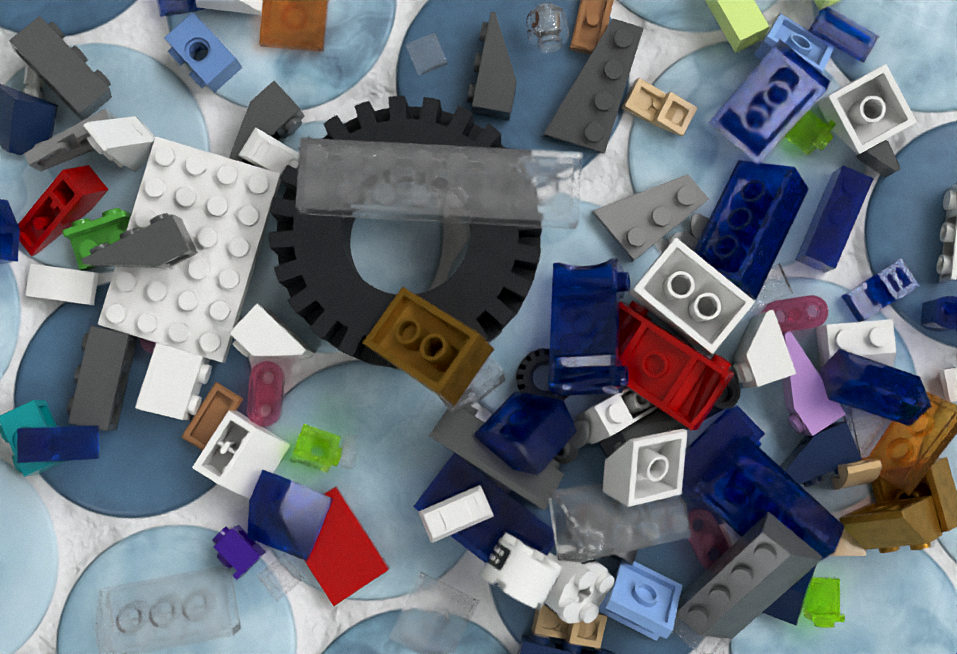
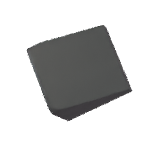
M887 140L856 155L857 159L885 178L901 168Z

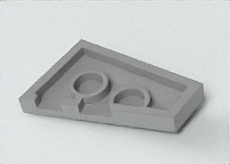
M103 109L51 139L37 143L33 149L24 153L28 164L39 171H44L95 150L87 140L90 133L83 125L86 122L116 119L117 117L107 109Z
M687 174L595 209L592 213L630 259L634 261L703 205L709 198Z

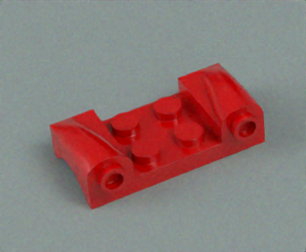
M618 300L614 305L613 312L605 328L595 342L585 351L583 356L690 430H698L733 377L734 373L729 370L732 364L717 354H714L712 358L701 354L661 328L647 316L649 310L635 300H632L630 304Z

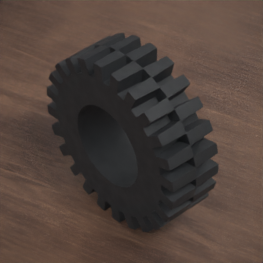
M405 96L389 97V108L377 111L374 110L370 101L354 106L357 117L344 124L337 115L327 120L324 126L328 135L318 143L308 137L298 148L304 159L297 169L288 164L285 167L280 178L286 187L283 199L274 197L270 213L278 221L277 232H269L270 249L278 255L279 266L274 267L278 282L287 288L291 297L288 299V302L293 310L307 321L311 326L310 329L317 336L329 342L341 352L372 365L400 370L363 344L397 294L381 291L361 278L352 259L350 238L356 216L373 195L395 184L416 182L436 187L452 197L463 210L471 230L467 253L456 272L438 287L416 295L476 331L487 342L497 338L503 328L512 318L514 319L522 307L533 283L541 255L542 215L541 212L538 213L536 205L537 191L532 178L527 180L523 173V160L514 148L508 151L502 145L501 133L492 125L488 124L483 129L474 124L473 113L458 106L454 114L442 110L440 100L424 97L422 107H409Z

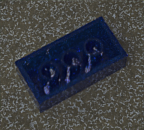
M456 453L452 455L413 506L418 511H421L481 485L494 516L450 536L484 563L487 562L496 544L505 532L517 538L531 549L534 548L546 556L561 537L557 530Z

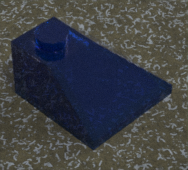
M262 470L249 500L247 538L308 561L333 498L290 479Z

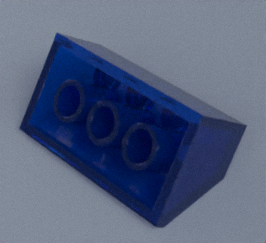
M738 160L693 251L753 300H757L809 190L797 169L792 166Z
M746 434L724 449L690 487V490L741 537L769 512L822 556V560L836 552L845 528L840 521Z

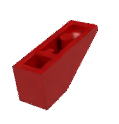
M90 165L63 169L12 232L31 256L37 255L63 234V230L70 228L72 222L80 220L90 212L109 189Z

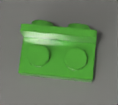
M114 208L104 211L101 218L92 221L89 218L80 219L72 222L71 228L63 230L64 237L71 241L81 271L99 267L83 264L81 259L91 255L90 250L97 245L103 243L111 245L121 240L119 236L127 230L131 213L121 210V208Z

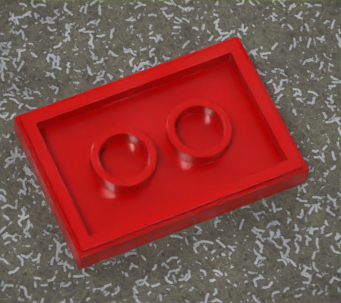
M337 486L281 522L282 527L333 606L390 569Z

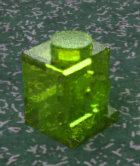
M303 424L290 462H298L328 473L331 465L337 467L343 452V448L338 447L341 436ZM318 447L323 451V456L314 455L311 450Z

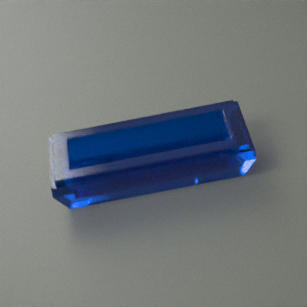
M830 7L819 11L808 30L810 33L862 63L865 62L879 38L877 34Z

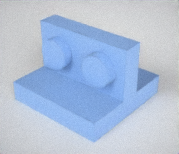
M619 561L614 575V585L607 592L605 599L599 606V612L656 641L660 636L667 639L673 631L682 585L635 561L633 565Z

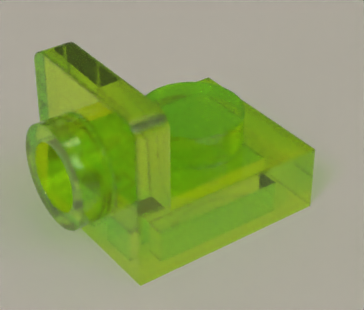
M801 104L778 132L807 155H810L817 148L822 151L834 137L830 132L836 123L830 120L826 124Z
M813 576L803 605V616L813 621L814 626L833 628L835 627V622H845V615L840 613V579L837 577Z

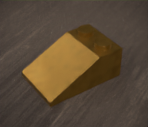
M404 287L398 292L363 342L371 350L453 406L459 401L494 350L479 333Z

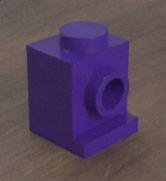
M240 525L231 529L226 526L212 539L216 544L214 548L219 552L216 555L219 561L227 568L231 569L234 567L237 570L232 575L236 580L244 576L266 553Z

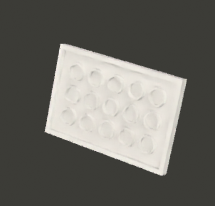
M155 137L127 230L133 228L141 230L151 225L149 221L155 216L163 213L173 214L182 218L198 254L170 268L115 267L98 325L225 363L233 339L229 332L237 325L270 219L272 201L277 196L281 183V174Z

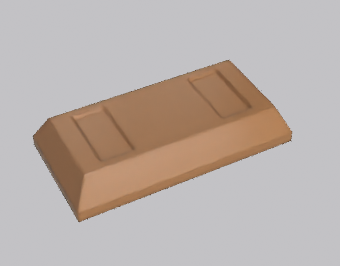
M215 382L181 438L203 451L227 412L236 411L244 398Z

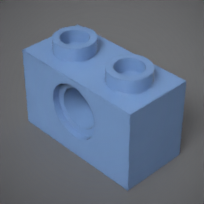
M193 12L164 37L171 46L168 53L180 66L186 62L193 69L189 75L202 89L207 85L215 93L243 68L233 54ZM204 49L208 50V54L203 60H195L197 52Z

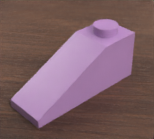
M791 331L783 332L782 335L796 374L782 379L785 405L791 415L788 417V421L798 434L802 432L805 436H814L846 414Z

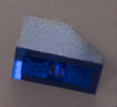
M99 425L17 428L18 463L99 459Z

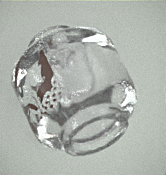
M545 2L537 5L536 8L527 14L526 28L529 43L541 53L557 52L568 41L570 33L567 15L560 6Z

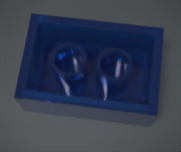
M779 39L708 123L759 165L826 92L831 81Z

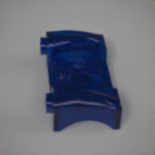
M612 258L606 262L589 266L568 265L560 262L553 263L548 389L555 396L620 394L623 391V386H628L629 384L628 367L622 366V362L618 357L619 301L624 299L625 292L630 291L631 282L629 272H624L618 258Z

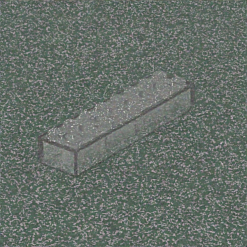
M300 138L296 209L302 215L576 229L579 223L582 153Z

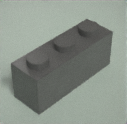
M39 16L10 39L9 42L14 52L83 121L112 98L109 88L111 83L100 70L97 69L95 72L91 70L86 64L88 61L87 57L77 46L74 45L70 48L64 42L63 38L65 35L55 23L51 21L47 24Z
M90 326L89 332L85 333L82 340V350L84 351L82 364H79L75 371L74 380L77 383L75 395L70 398L67 406V414L70 415L68 423L104 431H117L137 344V336Z

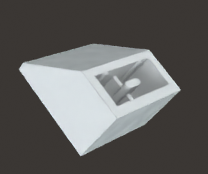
M228 411L192 468L218 485L256 501L291 445L240 412Z

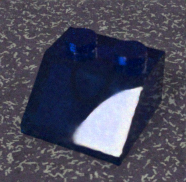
M514 391L474 434L482 444L513 470L539 475L558 452L566 446L567 442L577 432V429L564 400Z

